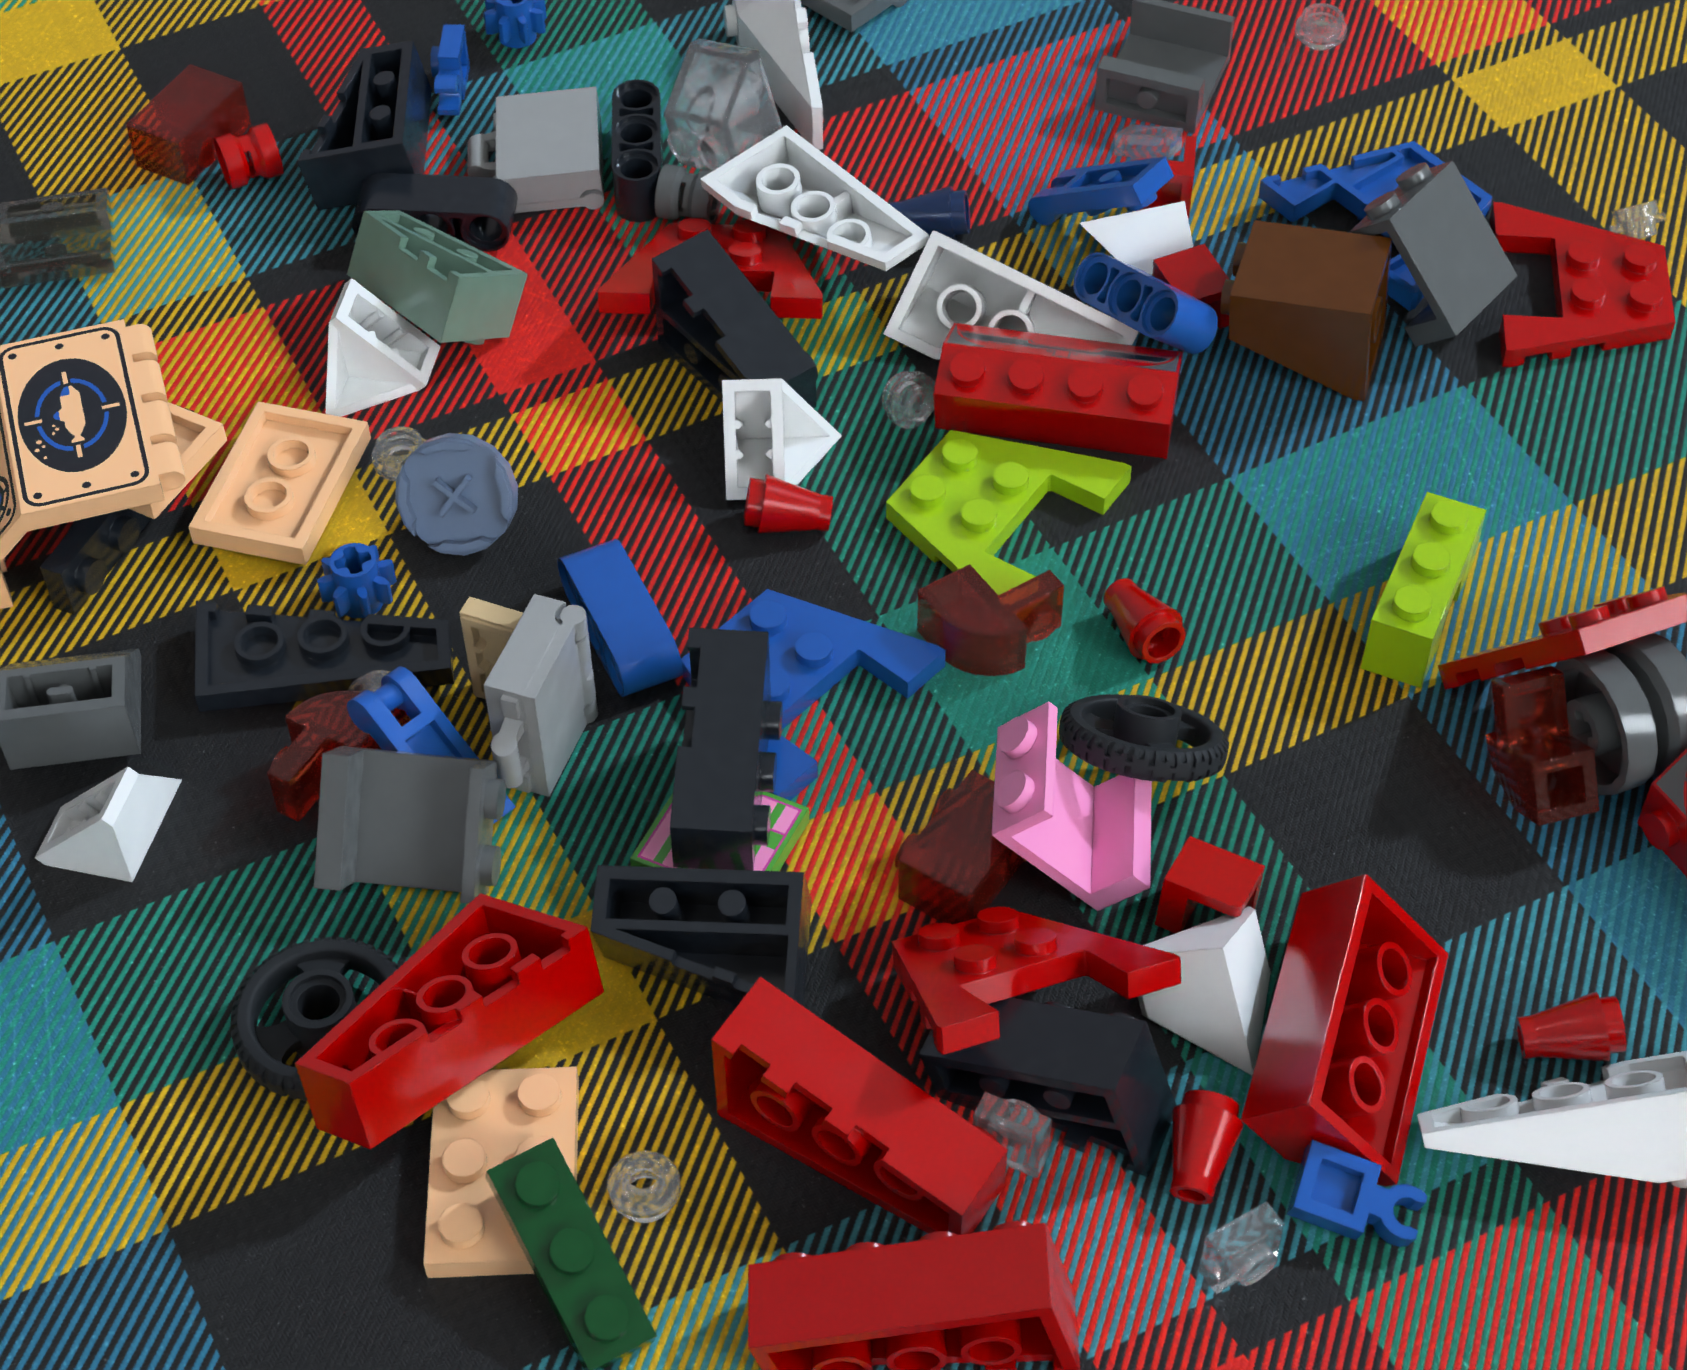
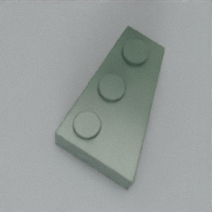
M400 210L364 211L347 271L348 276L438 342L463 341L476 345L484 344L485 339L510 336L528 275Z

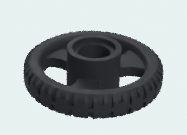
M1106 694L1079 699L1066 706L1062 712L1059 725L1061 742L1081 760L1111 773L1153 782H1166L1167 780L1191 782L1213 776L1224 767L1229 749L1228 737L1224 731L1207 717L1166 700L1143 695ZM1176 741H1183L1193 748L1179 749L1175 747Z
M319 937L314 938L313 942H309L307 939L301 943L292 944L290 949L284 947L278 953H273L270 960L265 959L262 961V964L253 970L254 974L248 975L233 1003L230 1021L231 1036L241 1064L255 1081L265 1088L268 1087L270 1091L284 1097L289 1095L291 1099L307 1101L297 1068L285 1065V1063L294 1052H297L302 1057L357 1007L351 984L344 975L349 970H354L367 975L381 985L399 966L380 949L376 950L374 946L368 945L365 942L358 941L355 943L354 939H343V937H337L335 940H332V937L322 939ZM294 978L286 987L282 997V1007L286 1020L269 1027L257 1026L259 1014L269 997L280 986ZM324 1015H331L322 1020H315L316 1018Z

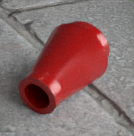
M768 474L765 475L764 480L750 478L743 525L757 527V534L807 530L828 532L833 496L816 493Z
M1129 578L1119 579L1107 588L1103 597L1104 605L1112 613L1130 653L1134 657L1156 664L1170 659L1180 650L1186 633L1183 627L1182 616L1178 611L1139 588Z
M1595 991L1536 1014L1516 1018L1518 1041L1524 1059L1543 1057L1609 1062L1610 1054L1626 1052L1625 1025L1616 996L1600 998Z
M1190 1090L1184 1093L1182 1103L1173 1108V1178L1170 1193L1174 1197L1193 1204H1210L1213 1202L1217 1183L1243 1129V1122L1238 1118L1240 1106L1232 1098L1208 1090Z

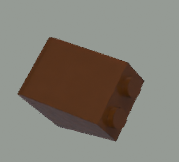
M1254 220L1247 243L1238 242L1233 261V276H1235V280L1226 279L1222 290L1220 313L1229 315V339L1353 400L1365 401L1386 325L1392 239L1389 237Z

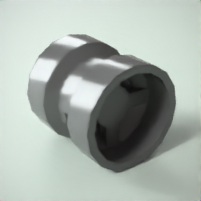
M665 164L659 174L655 192V213L657 217L675 221L681 216L701 218L709 221L711 224H715L721 202L702 188L701 178L712 171L702 170L698 174L688 173L682 166Z

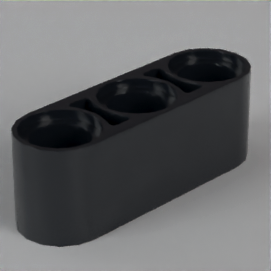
M635 79L619 84L612 94V175L617 214L630 222L640 223L657 217L655 213V192L659 174L664 166L663 126L658 87L649 81Z
M374 173L366 177L362 183L352 218V229L357 236L364 211L400 210L481 251H496L503 248L509 241L518 197L516 191L509 183L492 177Z

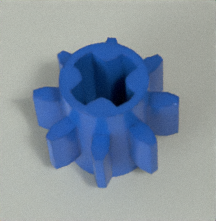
M485 0L486 11L483 14L486 34L498 33L499 41L504 46L523 48L531 45L536 40L537 33L546 32L545 19H547L545 0Z
M361 543L345 544L337 548L330 558H323L321 560L324 576L317 579L322 602L334 601L338 617L347 615L352 618H365L368 614H376L383 604H391L393 602L390 586L397 582L393 561L388 559L380 561L376 545L369 547Z

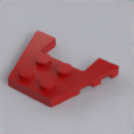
M1493 202L1489 218L1490 227L1504 252L1548 254L1551 256L1557 317L1503 315L1499 329L1502 367L1524 365L1526 356L1547 353L1550 360L1570 357L1572 348L1599 344L1604 351L1671 339L1675 326V315L1664 245L1510 204Z
M688 218L679 223H669L598 290L599 313L650 314L655 297L652 258L708 229L756 291L771 292V309L778 318H823V294L785 234L749 219L740 220L733 225L711 224L709 221L701 218Z
M1665 586L1635 595L1629 594L1594 605L1595 608L1579 613L1573 612L1538 623L1541 632L1540 636L1510 645L1487 649L1437 665L1444 688L1446 690L1478 679L1483 681L1523 668L1527 670L1587 655L1687 622V592L1667 594Z
M1009 907L986 908L978 912L977 918L956 924H928L921 927L916 935L892 941L894 968L911 1001H918L921 1020L926 1029H933L934 1045L937 1051L943 1055L1000 1038L999 1011L989 1005L993 1002L1082 976H1089L1127 999L1181 984V957L1173 953L1019 912Z

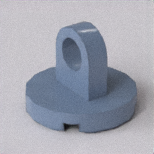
M447 433L426 440L407 457L396 478L395 503L404 526L414 537L418 535L422 541L428 543L427 547L441 554L465 556L487 549L507 531L517 511L518 484L510 463L493 445L474 435Z

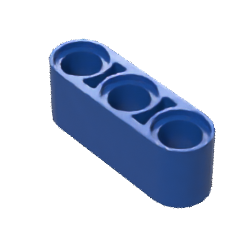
M1100 252L1089 254L1082 260L1076 270L1073 288L1080 300L1147 337L1189 354L1202 352L1215 337L1218 328V317L1216 311L1210 305L1143 270Z
M613 539L558 558V571L566 596L571 605H579L585 609L589 640L620 696L625 697L683 675L682 661L676 642L618 539Z

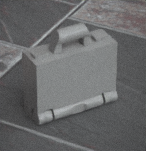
M596 86L496 97V113H493L494 131L487 134H475L468 141V175L472 177H492L509 183L516 191L518 197L515 213L583 206L589 209H599L604 204L602 122ZM490 151H496V162H489Z
M534 594L484 683L493 738L491 742L493 760L498 763L497 779H504L506 788H515L519 791L533 792L549 797L587 723L595 721L598 716L587 616L585 609L579 605L566 606L564 601Z

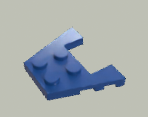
M1415 141L1354 155L1351 157L1350 165L1330 170L1323 164L1303 168L1302 177L1281 181L1279 174L1266 177L1260 181L1258 197L1291 222L1298 220L1331 200H1336L1361 221L1367 216L1364 208L1379 196L1394 191L1399 186L1396 179L1403 172L1423 162H1426L1429 168L1445 162ZM1461 175L1486 218L1489 214L1493 197ZM1388 232L1380 233L1384 237L1390 238ZM1399 254L1390 260L1388 295L1408 311H1411L1417 307L1424 298V295Z
M766 589L718 628L769 632L771 701H782L783 703L782 729L857 666L863 667L907 699L945 667L946 650L938 645L770 589ZM688 653L681 658L683 667L682 676L690 686L691 668L690 655ZM782 735L780 740H769L767 752L777 753L775 791L769 793L791 801L818 777L817 761Z

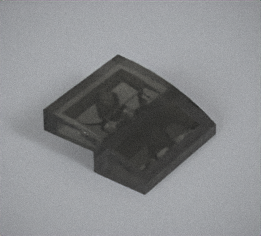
M108 188L0 203V280L2 288L115 272L114 232Z

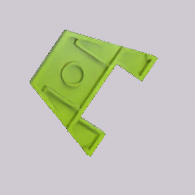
M950 430L886 501V518L934 563L941 560L958 576V585L971 598L977 595L992 608V617L1000 625L1010 629L1038 595L1039 578L995 557V553L1048 491L1057 493L1104 515L1129 485L1132 466L1108 459Z

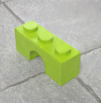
M1430 492L1426 493L1371 619L1361 669L1422 688L1440 644L1452 600H1458L1474 562L1487 510Z

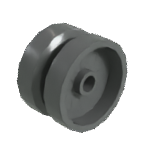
M1656 633L1648 634L1606 648L1605 650L1559 661L1550 672L1547 698L1549 717L1557 743L1574 773L1585 786L1598 794L1615 795L1644 785L1650 777H1658L1687 748V660L1669 639Z

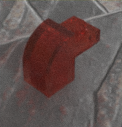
M969 564L918 590L917 631L927 642L938 645L946 650L945 661L959 670L982 676L1011 674L1025 668L1027 643L1043 640L1061 626L1064 584L1051 570H1048L998 595Z
M1548 666L1491 680L1496 732L1486 734V742L1495 776L1512 806L1538 826L1600 811L1595 751L1569 734L1564 672L1553 666Z
M335 691L321 694L304 701L285 716L292 744L282 748L277 753L270 769L267 771L279 813L299 822L319 799L323 753L339 746L382 750L370 734L364 733L353 723L348 714V701L361 692ZM395 708L391 711L401 726L410 721L409 716L404 710Z

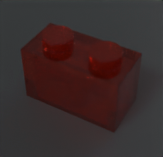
M190 64L126 124L137 167L189 186L217 158L213 139L228 133L236 137L241 136L251 125L242 82Z
M971 770L956 790L949 788L940 796L932 812L931 820L920 834L913 832L904 840L895 859V867L899 869L898 899L942 923L950 924L977 918L978 912L989 907L1025 860L992 836L994 781Z

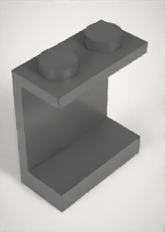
M1132 0L1130 32L1118 57L1104 55L1097 67L1094 110L1195 133L1230 60L1235 17L1163 0Z
M1453 160L1429 168L1426 162H1423L1403 172L1396 179L1399 186L1394 191L1383 194L1370 202L1364 208L1367 216L1349 231L1350 233L1366 235L1388 232L1428 302V305L1405 327L1415 347L1457 336L1517 277L1514 268Z
M339 746L323 753L314 888L341 891L354 882L453 891L461 892L460 903L468 904L480 893L486 895L489 892V886L497 885L501 869L500 846L492 845L494 819L500 820L502 818L506 800L505 780L497 779L498 762L495 760Z

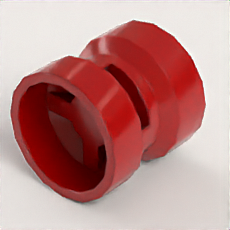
M267 123L250 127L245 135L236 137L228 133L213 139L222 173L231 190L247 186L249 180L254 177L262 176L265 179H270L284 174L281 156L273 133Z

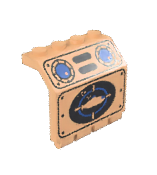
M124 319L0 345V609L13 606L12 597L3 572H7L5 557L28 531L165 501L163 492L174 490L184 485L186 481L179 448L176 445L177 439L170 408L167 404V395L158 363L152 330L149 326L136 324L126 327Z

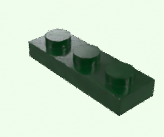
M554 1138L487 1170L485 1178L583 1369L601 1370L655 1341L657 1334Z

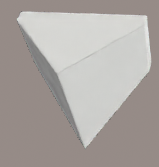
M1185 201L1080 223L1115 259L1143 270L1152 275L1154 259L1194 247Z
M352 278L344 284L330 318L328 331L325 414L339 417L423 389L427 385L441 347Z
M782 378L722 380L726 500H746L750 478L764 480L766 474L798 485L842 437Z
M126 767L60 807L35 859L46 866L133 882L182 779L138 774L130 767Z
M1249 906L1244 908L1239 917L1224 915L1145 944L1144 946L1173 953L1181 957V984L1138 996L1142 1015L1253 1076L1259 1052L1270 979V969L1256 910Z

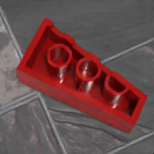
M480 893L295 1063L317 1129L371 1150L604 993L588 927Z
M761 976L712 1037L717 1115L924 1232L945 1231L957 1235L973 1233L1004 1188L1008 1149L999 1144L992 1134L979 1126L969 1123Z
M1009 1221L1001 1223L989 1231L961 1235L945 1231L932 1232L922 1236L918 1241L891 1245L861 1242L853 1244L841 1252L813 1256L805 1253L791 1252L781 1254L771 1262L748 1265V1349L761 1370H873V1365H887L891 1370H940L946 1363H974L984 1365L985 1370H1017L1016 1362L1053 1361V1370H1081L1075 1294L1046 1223L1031 1224L1024 1221Z

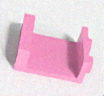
M1048 701L998 727L992 836L1096 911H1100L1150 888L1152 781L1118 775L1093 787L1056 759L1058 708Z

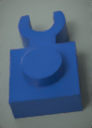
M443 25L440 45L432 46L430 57L432 77L435 78L434 92L439 94L437 111L438 115H460L461 101L465 98L470 69L464 25Z
M1312 1140L1305 1148L1286 1215L1353 1240H1357L1364 1233L1366 1223L1374 1226L1377 1234L1385 1242L1394 1246L1406 1247L1416 1240L1418 1230L1400 1224L1394 1216V1206L1401 1205L1407 1209L1418 1211L1426 1204L1427 1195L1419 1188L1408 1184L1396 1185L1390 1189L1378 1186L1377 1182L1382 1165Z

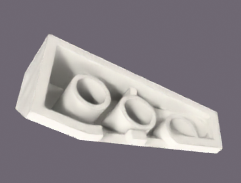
M732 0V5H724L726 36H736L740 58L801 136L818 150L823 149V106L814 53L810 52L806 7L802 8L801 0Z
M787 125L701 178L702 188L736 215L884 271L891 269L926 246L929 240V234Z
M934 230L884 331V335L937 360H940L943 342L954 323L1133 345L1139 333L1113 317Z
M1687 1051L1627 1060L1602 1066L1603 1081L1591 1084L1569 1082V1079L1564 1077L1540 1082L1541 1088L1532 1093V1099L1518 1102L1517 1097L1514 1095L1493 1094L1419 1113L1417 1117L1424 1147L1655 1183L1671 1182L1675 1187L1687 1188Z

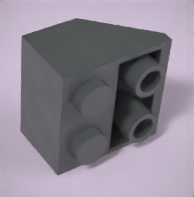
M139 648L13 663L0 668V746L9 769L14 770L141 754V654Z

